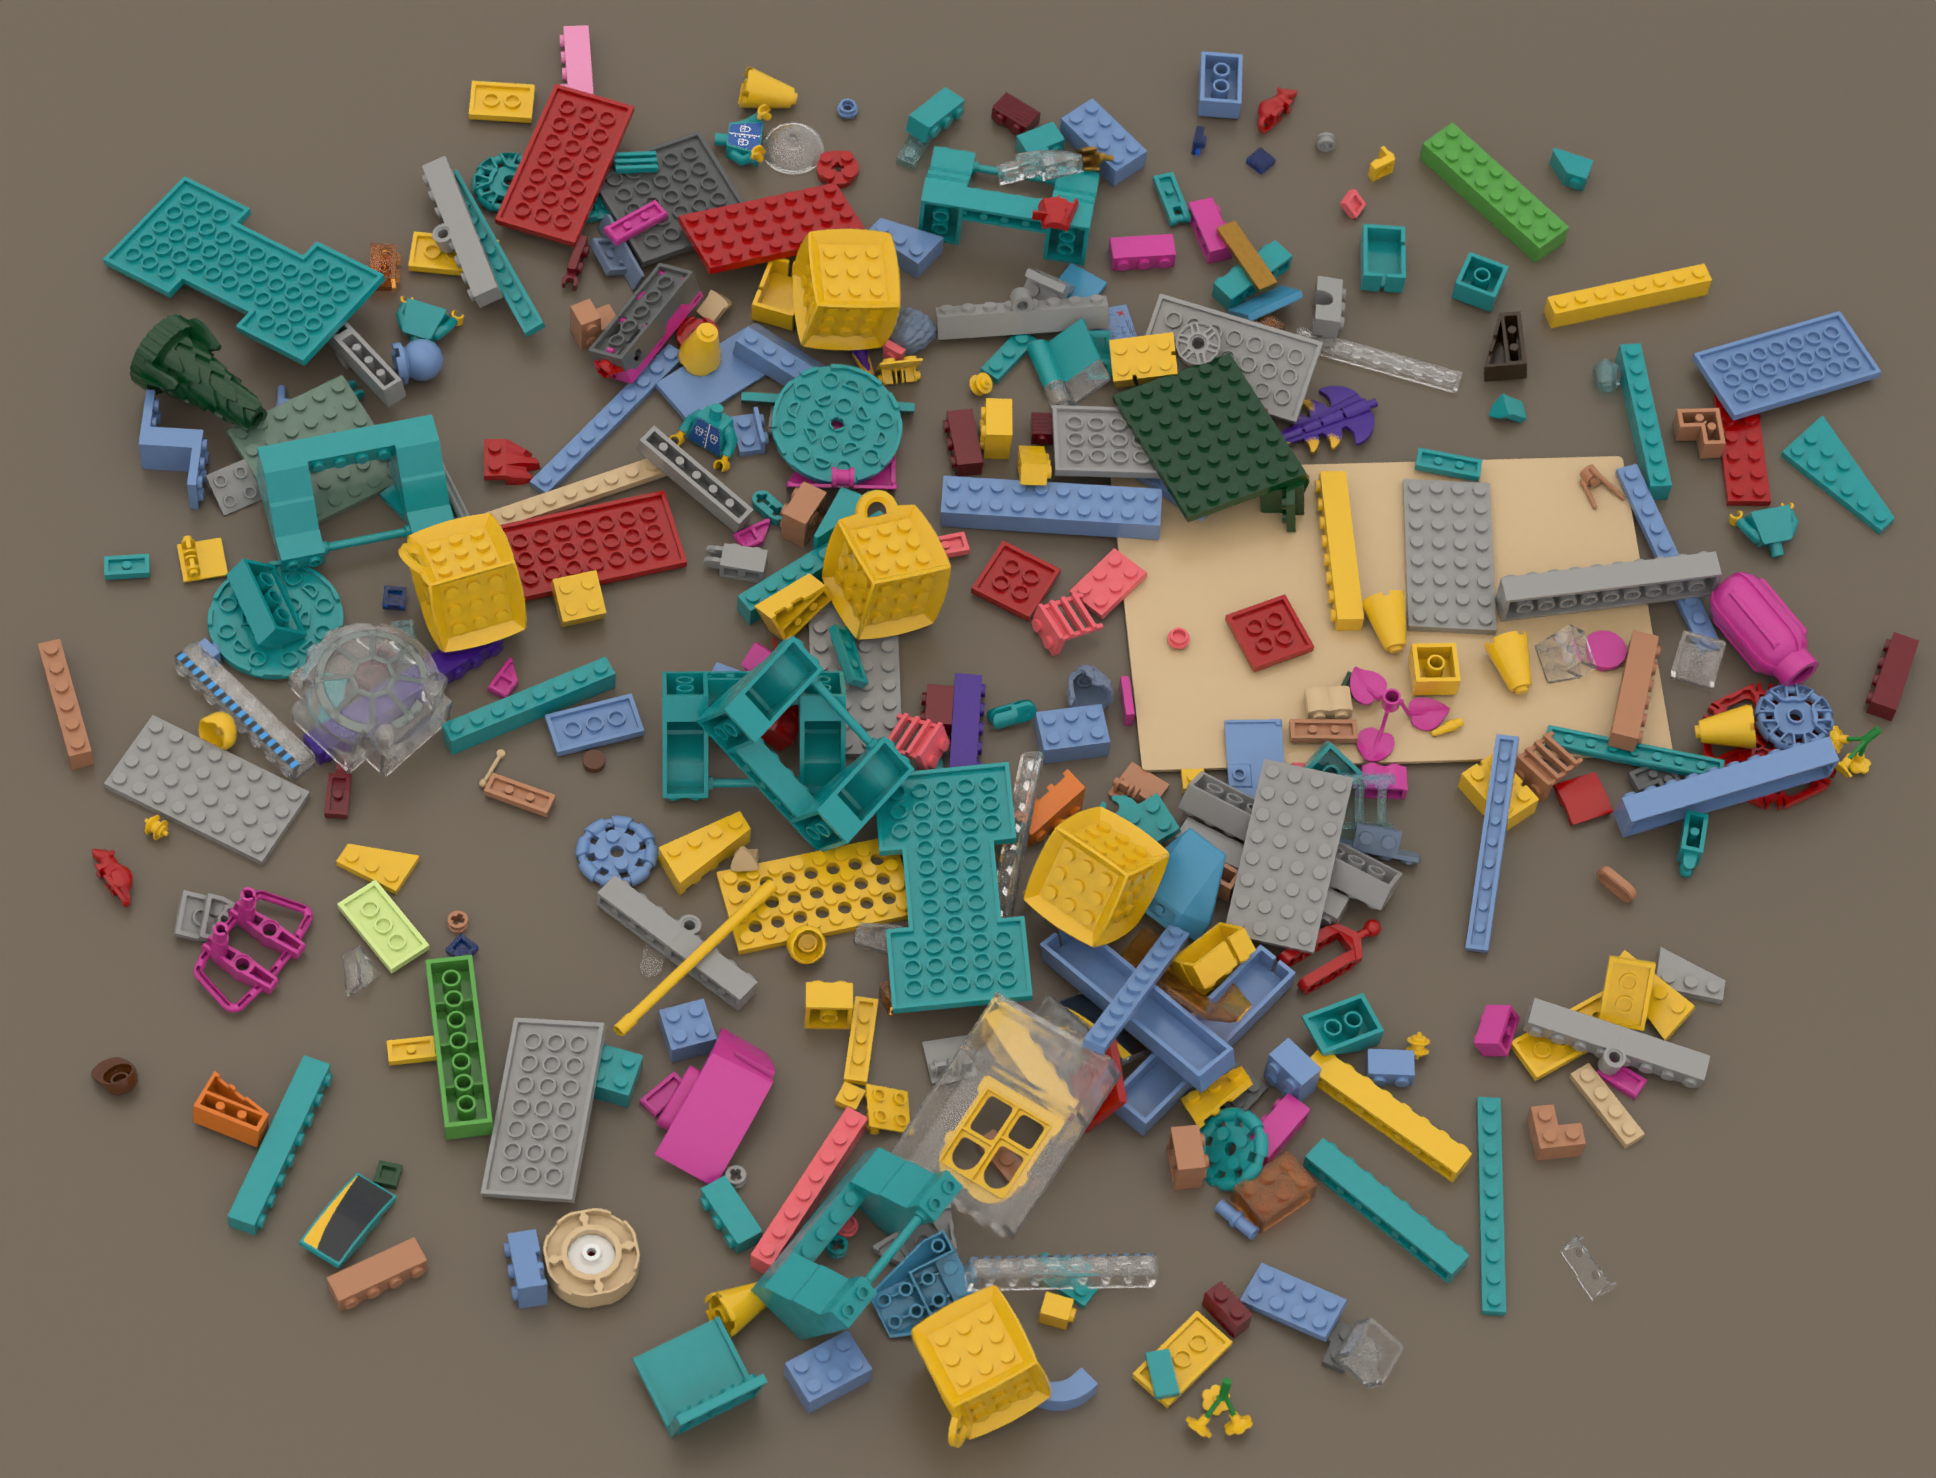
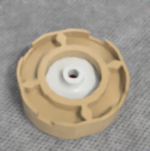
M592 1208L570 1212L556 1222V1226L549 1235L547 1234L544 1242L543 1263L547 1282L558 1297L574 1306L592 1308L613 1304L631 1290L639 1273L640 1253L635 1232L627 1221H622L611 1215V1211Z

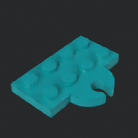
M1158 793L1139 804L1125 795L1111 796L1113 803L1119 806V810L1115 814L1143 830L1159 844L1181 832L1180 827ZM1103 801L1100 806L1108 809L1107 804Z

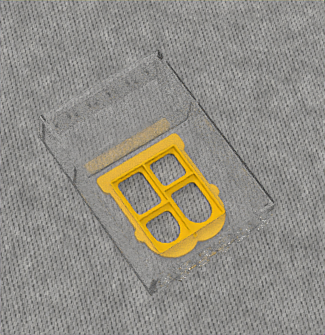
M996 992L890 1153L904 1160H909L933 1173L948 1170L964 1186L951 1201V1204L955 1206L954 1208L963 1215L969 1213L974 1217L973 1220L981 1226H990L993 1232L1001 1238L1005 1239L1008 1236L1014 1240L1122 1073L1114 1060L1109 1056L1101 1055L1082 1047L1083 1041ZM990 1097H995L1012 1107L1010 1116L993 1140H988L971 1129V1124ZM1023 1115L1044 1126V1131L1031 1149H1027L1009 1138V1133ZM963 1138H968L985 1149V1153L978 1164L969 1170L959 1169L953 1162L954 1150ZM1001 1147H1006L1021 1156L1023 1163L1005 1187L994 1189L986 1184L984 1173L997 1151Z

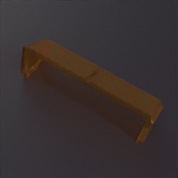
M1150 927L1146 930L1141 929L1120 956L1137 968L1159 938ZM1167 970L1156 983L1170 997L1205 1020L1227 1023L1238 1022L1252 1006L1234 983H1232L1217 1003Z

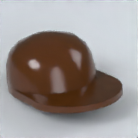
M113 1057L100 1062L91 1073L92 1078L102 1084L112 1095H124L130 1092L138 1083V1073L135 1066L120 1057Z

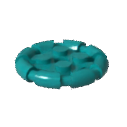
M504 152L499 153V156L496 157L490 156L476 168L477 172L472 177V191L474 195H477L478 203L492 213L499 211L501 204L497 203V201L504 200L510 186L505 184V182L513 179L519 166L518 164H520L523 157L520 153ZM502 164L503 167L498 168L497 165Z
M1239 1107L1222 1109L1215 1117L1213 1115L1209 1117L1205 1125L1200 1129V1133H1204L1205 1136L1203 1152L1208 1155L1209 1160L1213 1163L1209 1168H1206L1207 1177L1205 1179L1211 1187L1214 1185L1219 1187L1221 1191H1236L1242 1189L1246 1183L1251 1184L1261 1173L1264 1167L1262 1166L1263 1161L1268 1156V1135L1264 1133L1262 1121L1251 1111L1247 1110L1245 1112ZM1225 1121L1227 1127H1222L1221 1123ZM1255 1134L1254 1140L1252 1141L1250 1136ZM1209 1137H1213L1211 1146L1207 1145ZM1235 1144L1236 1151L1230 1156L1229 1149L1231 1145ZM1242 1169V1175L1240 1176L1237 1171ZM1223 1172H1226L1225 1177L1220 1178Z

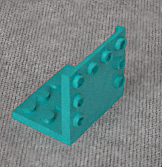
M719 1316L632 1358V1362L671 1438L756 1397L768 1383L764 1374L756 1376L755 1373L748 1374Z

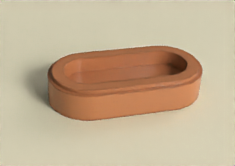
M1603 866L1597 872L1599 882L1620 900L1630 903L1637 896L1635 888L1612 868Z

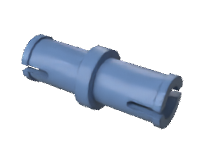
M1224 1199L1216 1205L1215 1212L1230 1222L1229 1225L1232 1228H1237L1249 1240H1252L1258 1234L1260 1228L1249 1221L1242 1211L1238 1212Z

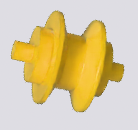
M979 373L970 378L969 386L975 395L981 396L992 390V380L988 374Z
M160 815L145 819L146 835L153 833L154 840H158L164 835L168 836L167 820L160 822Z
M1417 1032L1416 1035L1407 1038V1042L1411 1046L1407 1047L1406 1050H1414V1059H1419V1057L1429 1053L1425 1045L1430 1044V1040L1423 1036L1421 1032Z

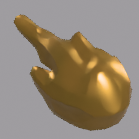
M1093 146L1082 147L1075 151V164L1078 169L1083 171H1098L1100 169L1098 166L1101 163L1114 160L1113 155L1097 152V147Z

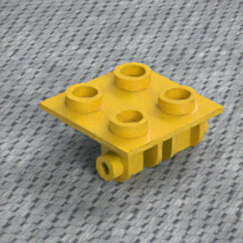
M916 356L904 357V360L895 361V358L883 359L875 373H880V375H877V378L882 381L883 386L894 383L898 384V371L901 384L904 383V374L906 383L917 382V380L921 379V374L916 369L920 366L923 358L917 359Z
M188 535L184 536L181 544L177 545L184 583L227 576L228 571L221 538L195 542Z
M866 1084V1117H868L869 1124L867 1130L870 1131V1134L877 1135L881 1129L911 1134L908 1091Z

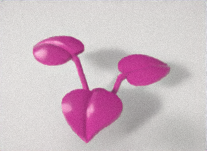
M1358 667L1353 668L1350 678V691L1353 698L1363 705H1370L1374 700L1378 702L1382 700V708L1385 710L1380 730L1368 727L1358 734L1357 748L1363 759L1367 762L1381 761L1393 751L1394 737L1389 733L1383 732L1389 713L1397 711L1399 706L1402 707L1407 716H1412V725L1422 731H1431L1437 728L1449 713V707L1439 701L1425 697L1415 698L1410 701L1408 710L1404 700L1401 699L1400 692L1393 688L1387 689V682L1383 676L1373 671L1363 670Z

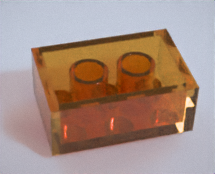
M1287 1150L1265 1165L1256 1178L1252 1180L1245 1179L1233 1187L1230 1200L1245 1214L1249 1221L1260 1228L1258 1233L1261 1234L1314 1198L1318 1184L1291 1152Z

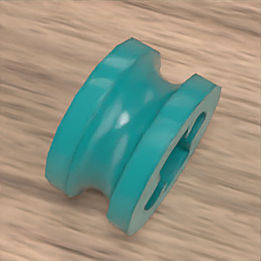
M835 1235L826 1247L827 1254L833 1259L844 1258L848 1252L847 1239L841 1235ZM841 1244V1249L833 1250V1245Z

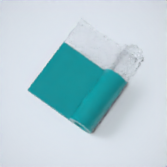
M1082 318L1049 342L1038 339L1027 346V352L1051 407L1052 405L1075 406L1111 381L1087 325Z

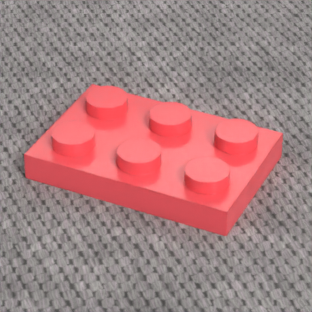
M1114 548L1069 591L1070 596L1075 592L1076 594L1082 593L1084 597L1080 600L1083 605L1103 620L1147 577V572Z

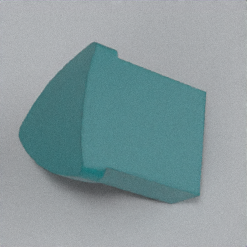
M1502 394L1495 401L1489 412V416L1496 419L1507 418L1518 423H1522L1527 419L1523 402L1506 394Z

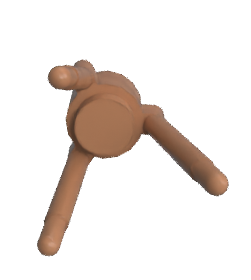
M1588 465L1581 471L1580 477L1583 480L1580 481V484L1584 488L1593 509H1597V505L1588 486L1596 487L1601 482L1621 500H1625V496L1619 492V489L1602 476L1594 465Z

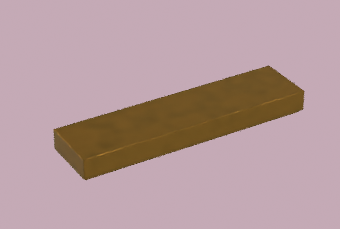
M1234 220L1217 227L1216 233L1258 294L1277 287V280L1237 222Z

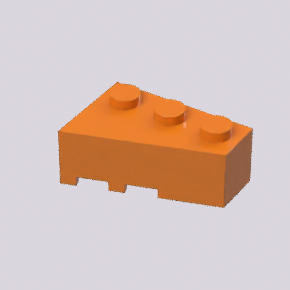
M1068 769L1062 773L1064 778L1054 786L1051 783L1047 787L1049 792L1039 800L1035 797L1014 816L1016 832L1029 846L1036 842H1042L1048 833L1053 831L1062 820L1082 811L1085 786Z
M214 1071L193 1105L194 1123L254 1147H259L268 1132L269 1114L250 1098H245L237 1092L235 1086L229 1085L222 1080L220 1074Z

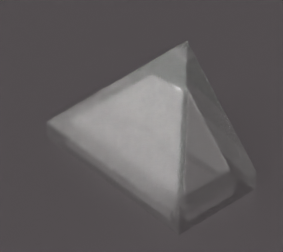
M359 945L342 954L346 996L349 997L367 987L380 974V971L363 947Z

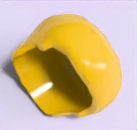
M214 712L202 718L199 722L198 730L201 739L223 750H228L235 744L237 728L234 719L228 713Z
M808 925L795 928L789 934L786 945L790 957L801 964H812L819 961L827 947L822 931L819 928Z

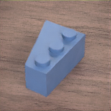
M880 218L869 229L888 232L892 235L899 268L916 279L943 251L944 237Z
M536 1229L507 1233V1243H503L505 1257H510L511 1264L507 1265L509 1279L514 1278L515 1286H511L513 1301H518L519 1309L548 1304L547 1281L544 1278V1266L541 1261Z

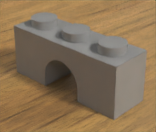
M1317 277L1314 289L1313 305L1316 307L1312 320V334L1337 338L1339 329L1343 330L1345 318L1341 317V315H1344L1345 303H1342V301H1344L1346 289L1342 288L1343 279Z

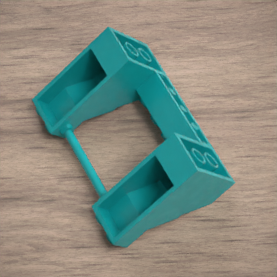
M934 146L931 166L925 178L921 198L919 230L944 237L943 243L959 245L964 221L1044 233L1046 236L1043 259L1084 266L1100 173L1077 170L1070 167H1058L1057 175L1053 174L1052 177L981 165L975 161L976 153ZM978 172L1051 184V187H1055L1052 197L1060 195L1061 198L1067 199L1071 203L1078 199L1079 206L1069 230L1063 231L1056 228L1042 229L1040 220H1032L1033 210L1039 211L1038 205L1042 198H1031L999 191L994 192L980 188H970L972 175Z
M432 414L257 447V483L281 572L287 570L296 571L299 568L308 566L317 567L325 563V555L329 554V551L405 536L407 538L409 535L454 519L449 502L440 440ZM388 459L406 522L404 528L328 543L322 541L310 472H322L330 468H343L351 464H365L372 460Z
M791 636L784 639L765 660L717 698L696 721L815 851L824 852L848 844L915 769L910 764V760L895 748L893 741L885 736L878 739L872 738L819 680L820 677L818 675L824 670L819 660L804 648L801 640ZM808 686H813L866 744V750L854 762L838 773L812 796L809 789L805 785L800 784L795 778L793 771L779 761V756L775 752L770 751L761 738Z
M750 671L662 672L663 798L671 801L680 800L681 798H690L691 800L698 801L708 798V790H713V787H756L749 778L713 779V776H708V733L696 721L708 709V705H711ZM822 671L818 675L820 677L819 680L846 709L844 671ZM808 686L789 707L798 705L799 776H795L800 784L805 785L809 789L812 796L845 769L846 722L813 686Z
M880 1147L866 1151L751 1291L800 1340L848 1329L878 1293L872 1287L873 1281L917 1227L935 1222L964 1186L948 1170L933 1173ZM859 1207L886 1235L899 1231L902 1232L865 1277L857 1276L848 1279L823 1265L814 1263V1261Z

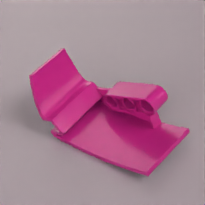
M722 1027L716 1043L701 1070L699 1071L691 1065L688 1067L658 1118L656 1125L665 1129L667 1133L656 1150L655 1155L707 1184L719 1179L774 1082L772 1077L775 1074V1067L768 1054Z

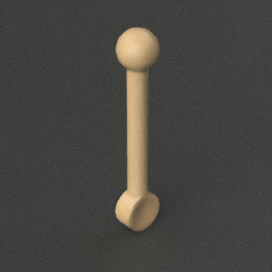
M499 749L496 752L497 757L484 779L479 781L480 787L485 788L500 759L505 758L504 750Z

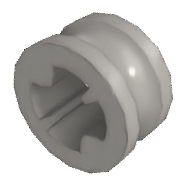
M1321 133L1316 138L1319 151L1329 152L1334 150L1336 143L1335 136L1332 133Z
M738 1165L727 1168L725 1176L733 1188L739 1189L743 1187L746 1182V1171L744 1168ZM734 1173V1176L736 1173L740 1174V1180L737 1181V1178L735 1181L732 1180L731 1174Z

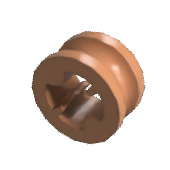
M457 910L448 915L447 925L451 932L460 934L467 930L468 916L466 913ZM458 919L462 920V923L459 922L458 925L454 924V921H457Z

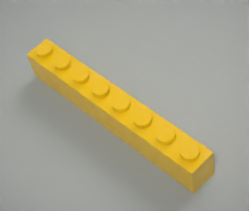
M1699 264L1547 297L1543 312L1550 328H1556L1704 296L1708 294L1712 279L1705 264Z
M1320 471L1318 480H1315L1314 489L1315 493L1319 494V498H1317V511H1321V516L1319 517V529L1323 530L1321 547L1325 548L1326 552L1323 554V565L1327 566L1328 572L1325 574L1326 585L1330 586V590H1328V604H1332L1330 622H1334L1335 631H1357L1362 629L1364 614L1346 471Z
M1319 1049L1311 1056V1059L1322 1069L1317 1084L1319 1089L1453 1183L1469 1164L1472 1153L1465 1145L1458 1144L1450 1138L1448 1133L1434 1127L1427 1118L1420 1117L1407 1104L1400 1103L1393 1098L1390 1092L1376 1086L1369 1077L1362 1076L1356 1072L1352 1065L1342 1062L1336 1055L1322 1056Z

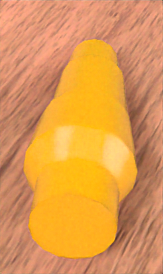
M1462 718L1450 719L1445 724L1432 730L1431 735L1434 737L1456 731L1464 725Z

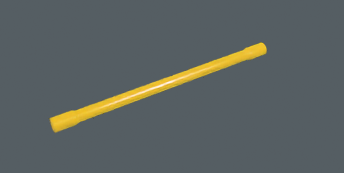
M768 879L760 886L750 899L631 1012L627 1013L613 1026L615 1033L623 1037L632 1029L644 1014L761 903L765 902L778 889L777 885Z

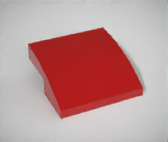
M1595 772L1553 785L1559 805L1564 807L1570 826L1613 812L1608 796Z

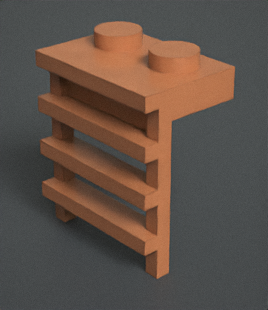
M1552 731L1544 734L1543 738L1539 741L1536 740L1522 754H1518L1515 773L1523 781L1522 785H1527L1541 803L1548 798L1554 784L1583 763L1581 757L1576 760L1552 738L1555 734ZM1545 743L1546 745H1548V746H1549L1558 756H1560L1569 766L1567 767L1563 762H1561V761H1560L1552 752H1550L1543 744ZM1536 750L1537 752H1539V753H1540L1548 762H1550L1560 773L1558 774L1555 770H1553V769H1552L1543 759H1541L1534 751Z

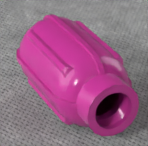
M1736 572L1723 580L1711 592L1710 611L1713 616V622L1756 673L1774 676L1780 684L1793 686V684L1801 685L1817 670L1819 662L1808 651L1807 629L1764 579H1760L1753 574Z

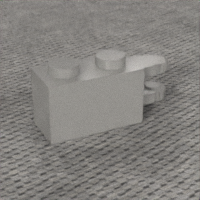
M724 543V547L717 545L707 546L706 553L711 556L704 558L703 563L709 568L720 569L719 577L759 583L764 580L768 550L759 547L741 546L736 543Z

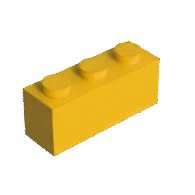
M1018 445L1017 468L1020 485L1047 486V479H1051L1052 467L1050 466L1049 453L1045 452V447Z

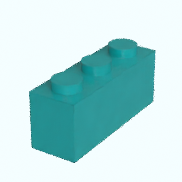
M944 87L909 115L905 131L924 143L928 142L931 138H936L940 131L944 128L947 129L955 119L961 118L964 113L965 99Z
M725 1175L701 1188L699 1203L705 1212L709 1211L712 1216L713 1225L717 1230L721 1229L725 1235V1243L730 1249L733 1248L738 1255L758 1244L762 1238L763 1231Z

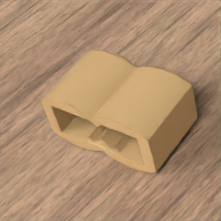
M1349 686L1311 687L1305 689L1304 703L1307 719L1351 718L1353 708Z

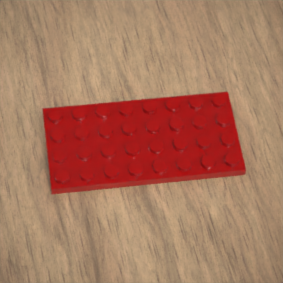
M555 83L496 215L495 224L575 247L633 116L634 106Z
M836 182L678 216L679 225L709 274L797 256L803 240L811 231L828 229L866 230Z
M664 490L500 525L508 539L514 556L525 601L553 596L551 589L553 579L596 570L600 585L687 567V560Z

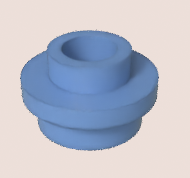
M843 99L837 106V112L842 118L850 119L857 115L858 106L852 99Z

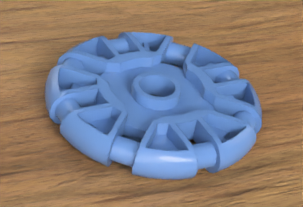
M1780 684L1767 690L1766 695L1761 696L1755 708V718L1758 720L1756 726L1761 736L1767 742H1772L1776 749L1782 751L1795 744L1796 739L1802 738V745L1809 743L1815 737H1822V739L1829 737L1830 731L1833 730L1834 726L1832 708L1823 696H1818L1814 693L1815 690L1800 684H1793V686ZM1808 700L1812 701V702H1813L1812 706H1810L1808 703H1806V701H1808ZM1796 714L1801 720L1794 721L1790 718V715ZM1772 716V719H1766V717Z
M616 815L611 816L610 819L603 820L601 818L594 821L584 829V835L580 836L577 841L575 854L576 859L579 860L578 866L581 872L592 883L594 881L599 883L600 887H603L615 875L621 880H626L631 887L640 884L650 876V870L655 868L658 860V846L654 843L656 839L650 829L643 823L638 824L633 821V818ZM612 827H613L614 830H609V831L606 833V829H607V828H612ZM629 829L635 832L633 836L627 834ZM591 839L597 841L595 845L590 842ZM646 845V849L640 850V846ZM620 850L623 852V855L621 857H613L611 852ZM594 857L595 861H590L588 858ZM627 872L628 877L621 878L619 875L620 873Z

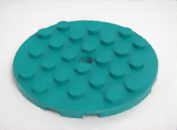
M830 364V366L819 368L816 366L807 369L784 386L773 408L771 428L774 443L780 455L793 470L803 477L820 484H831L832 467L847 470L850 467H854V484H858L879 474L892 461L901 441L902 419L895 397L892 392H889L882 385V381L857 367ZM839 421L843 424V427L834 430L831 423Z
M269 561V564L275 565L307 636L277 648L258 645L228 579L223 582L213 596V601L208 611L209 635L212 643H215L220 648L221 658L239 672L261 679L292 678L316 668L324 651L333 642L341 638L344 625L343 609L336 589L319 572L309 567H302L296 571L287 570L281 572L279 561Z

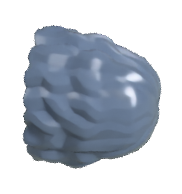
M911 307L903 308L899 311L896 326L888 340L905 348V356H910L919 350H924L936 338L937 328L933 326L934 323L929 319V316L923 314L922 311L912 309Z
M1081 665L1076 671L1069 674L1067 690L1069 708L1102 704L1103 710L1109 707V704L1113 703L1114 690L1111 686V680L1093 665Z

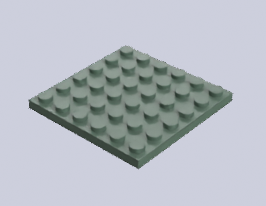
M343 375L268 410L266 419L261 421L255 429L250 430L249 433L235 426L227 430V436L241 458L246 459L257 482V447L373 426L374 423ZM388 459L372 460L365 464L356 463L343 468H330L322 472H310L318 524L328 521L380 495L381 492L394 484Z

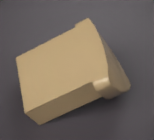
M710 290L709 295L697 312L701 316L711 319L716 324L724 312L729 309L732 302L722 294Z
M741 846L738 850H735L731 871L758 870V849H747Z

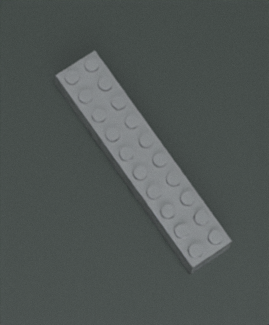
M1701 551L1697 554H1679L1674 557L1659 556L1650 560L1637 559L1633 562L1623 563L1618 561L1609 565L1595 564L1585 568L1572 567L1568 570L1559 571L1553 569L1544 573L1530 572L1520 576L1507 575L1500 580L1495 600L1500 622L1706 597L1710 596L1711 592L1718 586L1722 573L1716 551Z
M1201 771L1188 784L1179 808L1184 810L1187 815L1196 816L1204 820L1205 824L1224 830V833L1228 836L1237 837L1245 843L1255 798ZM1339 841L1329 887L1339 889L1345 892L1348 897L1359 899L1365 902L1369 908L1381 911L1392 898L1403 873Z

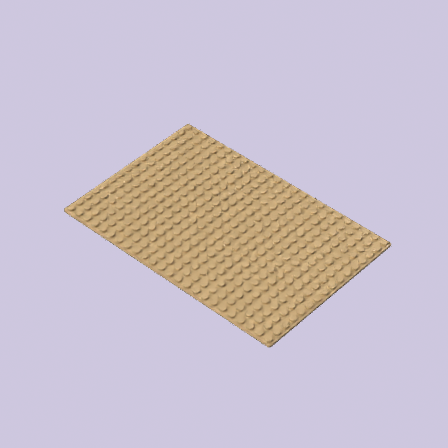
M1622 457L1482 460L1479 483H1490L1495 598L1501 578L1507 575L1520 576L1530 572L1544 573L1553 569L1560 571L1568 570L1572 567L1585 568L1595 564L1609 565L1618 561L1625 563L1640 559L1631 506L1615 474L1618 468L1624 467ZM1416 462L1302 465L1309 475V484L1304 493V515H1296V532H1287V523H1282V513H1262L1260 509V496L1210 514L1202 522L1199 520L1187 522L1179 507L1162 497L1159 540L1116 537L1118 551L1147 572V577L1123 599L1141 767L1144 771L1178 772L1181 769L1204 768V771L1227 770L1224 721L1281 719L1284 763H1306L1324 743H1290L1289 720L1307 719L1304 703L1305 689L1341 686L1347 672H1352L1354 667L1373 671L1383 676L1387 682V689L1393 688L1398 690L1408 710L1410 701L1420 697L1439 701L1449 707V713L1438 727L1450 719H1457L1459 717L1462 718L1464 723L1456 731L1433 737L1431 731H1422L1415 728L1411 723L1412 716H1407L1402 707L1399 706L1397 711L1389 713L1383 732L1391 734L1395 741L1393 751L1385 759L1378 762H1367L1360 754L1356 743H1332L1355 766L1366 765L1367 763L1389 765L1480 762L1494 753L1496 734L1519 736L1518 755L1522 754L1527 747L1530 748L1536 740L1539 741L1543 738V735L1547 733L1548 725L1609 737L1625 660L1616 670L1599 671L1586 663L1582 647L1586 638L1591 633L1599 630L1617 634L1623 639L1627 650L1633 630L1653 635L1648 604L1500 622L1495 600V635L1407 631L1406 604V646L1402 652L1397 654H1390V652L1384 650L1364 610V621L1361 630L1335 631L1334 622H1330L1332 604H1328V590H1330V586L1326 585L1325 574L1328 572L1327 566L1323 565V554L1326 552L1325 548L1321 547L1323 530L1319 529L1321 511H1317V498H1319V494L1315 493V480H1318L1320 471H1346L1362 604L1365 598L1382 592V595H1390V590L1404 591L1406 600L1403 479L1476 482L1414 470ZM1588 465H1594L1602 476L1619 489V492L1625 496V500H1621L1601 482L1596 487L1588 486L1597 505V509H1593L1584 488L1580 484V481L1583 480L1580 477L1581 471ZM1110 477L1111 486L1148 488L1135 478ZM1285 594L1311 639L1314 650L1253 672L1227 625L1225 617L1230 613ZM1174 628H1183L1190 636L1189 644L1183 649H1175L1167 641L1169 632ZM1511 631H1518L1519 635L1522 634V631H1526L1528 635L1532 686L1528 688L1529 691L1521 695L1510 692L1484 647L1487 641L1490 645L1494 642V637ZM1456 643L1461 679L1457 695L1412 694L1408 661L1412 644ZM1657 665L1655 676L1651 675V679L1654 680L1652 692L1647 694V696L1651 697L1648 710L1644 709V713L1647 714L1644 727L1640 728V731H1644L1641 743L1672 749L1659 667ZM1351 698L1353 711L1351 718L1348 719H1357L1358 734L1368 727L1380 730L1385 710L1382 708V700L1380 702L1374 700L1370 705H1363ZM1548 749V750H1549L1550 752H1552L1558 759H1562V758H1561L1560 756H1558L1552 749ZM1534 751L1541 759H1545L1539 752ZM1569 753V754H1570L1571 756H1573L1574 758H1580V757H1581V758H1593V757H1588V756H1583V755H1578V754Z

